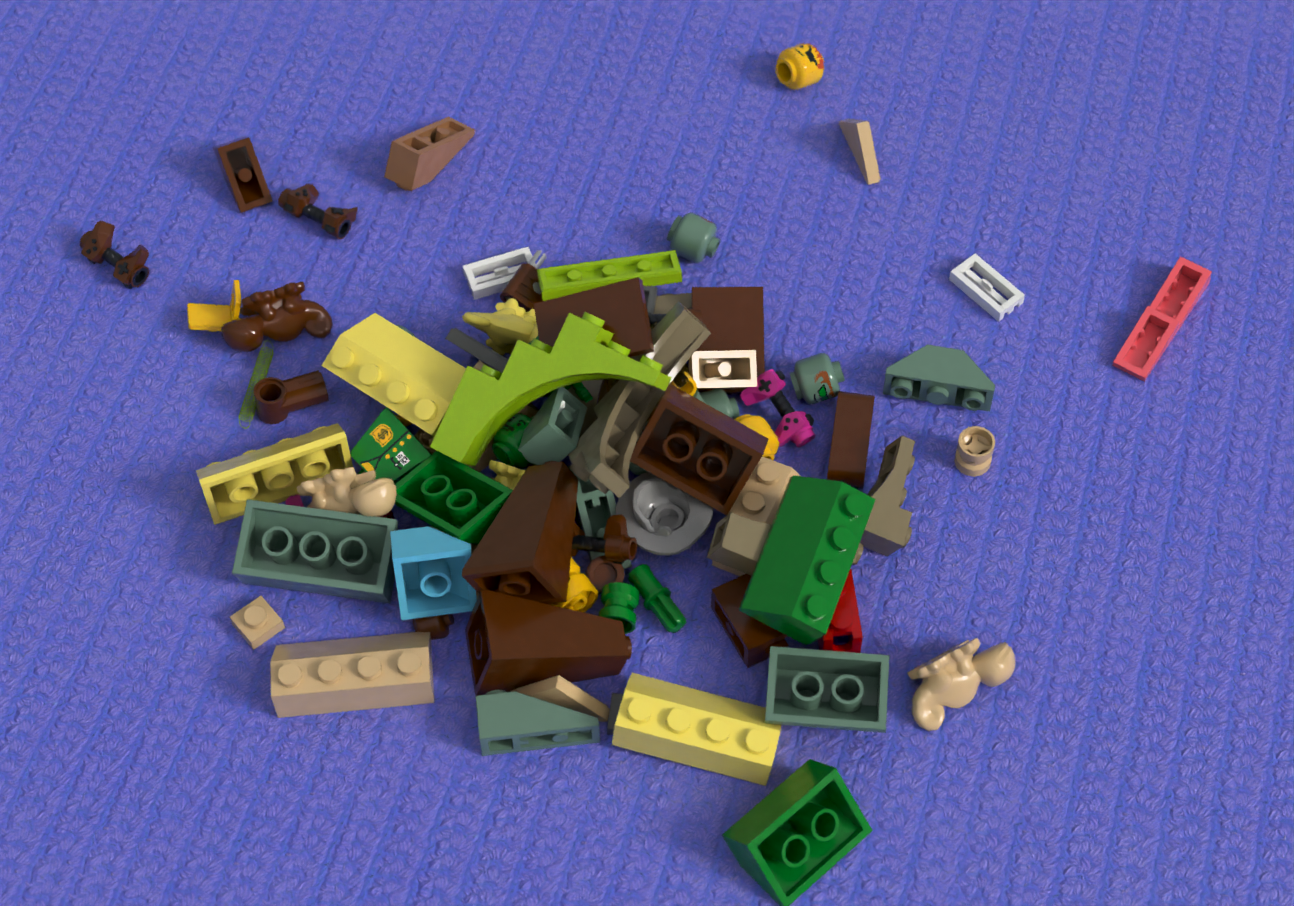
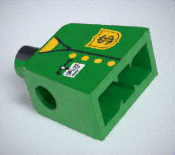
M387 407L380 413L350 452L351 457L362 468L357 474L375 470V479L390 478L394 481V484L431 456L430 452Z

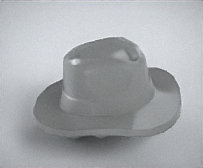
M650 472L640 474L629 483L630 487L618 499L616 505V515H624L629 537L636 538L637 546L650 553L664 556L676 555L689 549L706 532L713 517V508Z

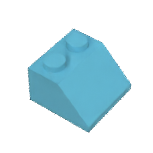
M429 526L390 531L401 620L473 611L477 601L476 590L462 577V569L472 555L469 543Z

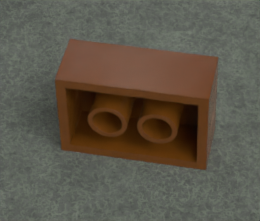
M669 384L637 440L630 462L727 515L760 461L768 438Z

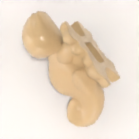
M354 467L332 470L330 474L324 475L323 478L301 482V485L297 486V491L301 496L312 497V502L307 506L308 508L361 514L363 516L382 517L388 514L395 504L397 495L396 486L392 479H375V470L356 475Z
M978 638L971 641L966 640L907 672L912 680L923 679L922 684L914 692L912 700V714L915 722L927 731L938 730L945 719L944 706L961 708L969 704L974 698L980 682L988 687H995L1007 681L1012 676L1016 665L1012 647L1008 643L1002 642L973 656L980 646V641Z

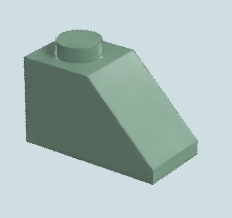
M564 387L553 390L525 428L518 450L533 465H542L548 461L560 462L577 447L587 407Z

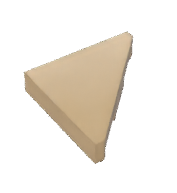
M850 118L839 121V126L866 183L869 185L880 182L869 122Z
M560 675L511 690V692L516 691L597 717L601 722L608 721L610 708Z

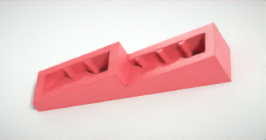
M1180 256L1153 302L1144 310L1114 359L1112 366L1145 382L1209 285L1212 271Z

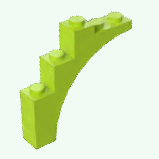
M584 312L582 318L569 313L553 347L533 338L531 345L518 339L503 373L483 364L481 370L467 366L430 448L460 463L475 467L489 442L510 418L530 402L557 388L581 381L617 379L640 382L666 391L672 377L660 372L663 364L642 355L640 362L628 357L631 350L611 341L614 334L602 328L605 323L604 320L587 312Z

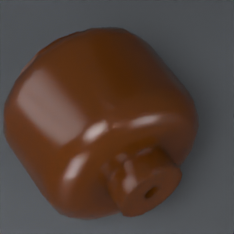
M453 614L413 619L415 632H430L431 640L442 639L448 636L449 625L454 624Z

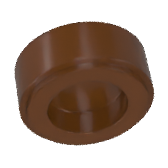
M602 555L590 562L585 575L598 590V594H602V588L606 584L613 582L623 583L624 568L622 564L608 561L606 556Z

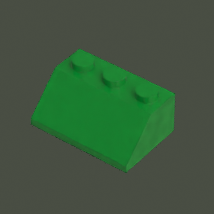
M436 451L395 484L397 490L395 505L450 536L467 543L479 544L513 490L473 468Z
M809 759L724 832L722 837L740 866L779 906H789L873 830L835 767Z

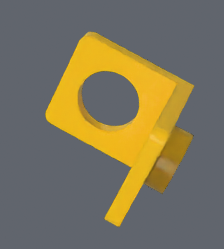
M233 280L230 305L188 303V328L210 332L222 331V326L225 323L239 319L241 307L239 280Z

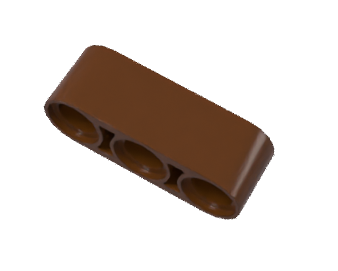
M838 391L827 480L843 481L852 487L863 488L874 395Z

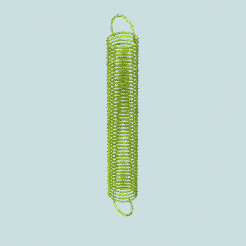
M260 348L239 413V420H242L240 419L242 414L246 415L243 418L251 416L252 418L246 419L253 420L256 403L254 402V394L251 391L254 390V384L259 382H255L256 380L266 378L274 354L273 350L270 355L262 357L266 351H262Z

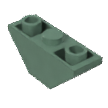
M926 345L887 367L883 394L892 395L899 399L910 398L929 401L936 405L947 404L965 407L973 411H990L995 385L964 350Z

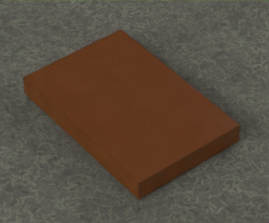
M639 277L534 304L539 341L552 347L568 314L571 313L582 318L584 312H587L605 321L602 328L614 334L611 341L631 350L628 357L654 352L643 281Z
M692 287V308L694 310H701L703 323L711 332L696 351L756 350L757 377L764 373L763 287ZM728 388L722 390H724L727 395L741 394V392L746 388ZM697 389V390H698L699 393H701V392L710 391V390H714V389Z

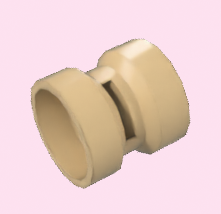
M972 426L960 433L954 462L956 468L961 473L972 477L981 476L990 468L995 439L989 430L984 427Z

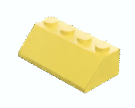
M377 313L370 315L340 334L321 365L434 437L466 370L462 365Z
M336 423L327 427H318L312 432L294 438L282 439L276 444L258 450H249L240 456L222 462H213L204 468L196 470L212 520L214 525L244 515L247 499L271 503L284 502L290 496L300 495L297 491V486L301 485V482L323 478L324 475L330 474L332 470L353 467L346 434L340 425Z
M631 673L615 722L612 745L766 786L782 725L765 723V707Z

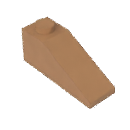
M448 116L393 140L384 177L395 182L399 188L410 191L431 182L474 136L475 129Z

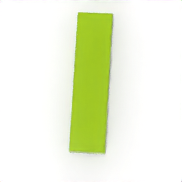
M676 250L537 269L542 301L637 277L643 281V286L682 282V271Z

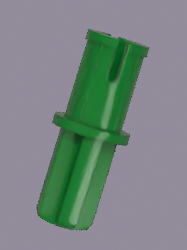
M647 564L635 567L629 573L628 580L639 590L644 600V607L647 610L653 611L666 631L678 632L685 626L686 618L670 598L671 591L660 584Z

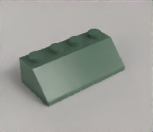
M247 499L232 574L243 584L390 604L395 581L390 531L398 530V521L391 518L363 516L361 514Z

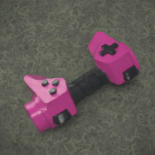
M770 369L757 377V387H747L741 392L740 398L747 406L770 399L782 417L774 432L778 438L779 447L784 446L789 441L795 443L798 448L802 447L816 436L812 431L814 419L810 414H806L803 411H795L791 407V404L781 391L786 385L784 381L785 376L780 370L774 371V369Z

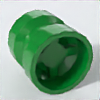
M613 582L606 584L602 588L601 602L604 607L601 608L598 616L622 621L625 634L633 632L636 626L634 609L639 604V590L627 583Z

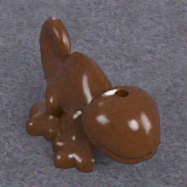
M304 282L289 283L272 291L255 292L249 297L242 299L243 307L240 308V314L247 317L225 323L221 329L222 337L230 348L239 352H250L262 345L263 336L286 342L297 338L303 328L311 336L325 338L332 330V317L318 303L310 300H301V293L305 290Z

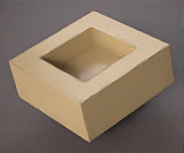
M261 595L230 616L232 625L253 650L285 629L283 620Z

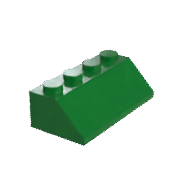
M795 475L790 477L739 611L806 646L826 635L876 499L843 481Z

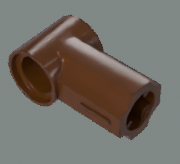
M319 370L283 381L274 377L264 378L254 387L257 416L267 424H278L288 417L289 412L329 401L325 381Z

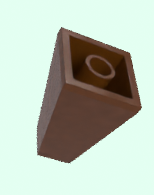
M548 461L542 465L529 466L463 567L462 577L479 594L481 590H490L545 604L567 601L579 480L563 461Z
M490 590L480 591L465 628L475 698L478 695H485L493 690L511 692V690L558 675L571 683L619 675L632 653L631 640L629 636H625L622 621Z

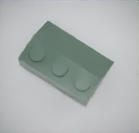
M770 646L765 723L886 733L889 655Z

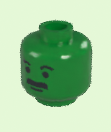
M517 413L497 431L493 437L492 451L500 462L520 469L531 464L518 449L524 430L534 416L528 417L527 415Z

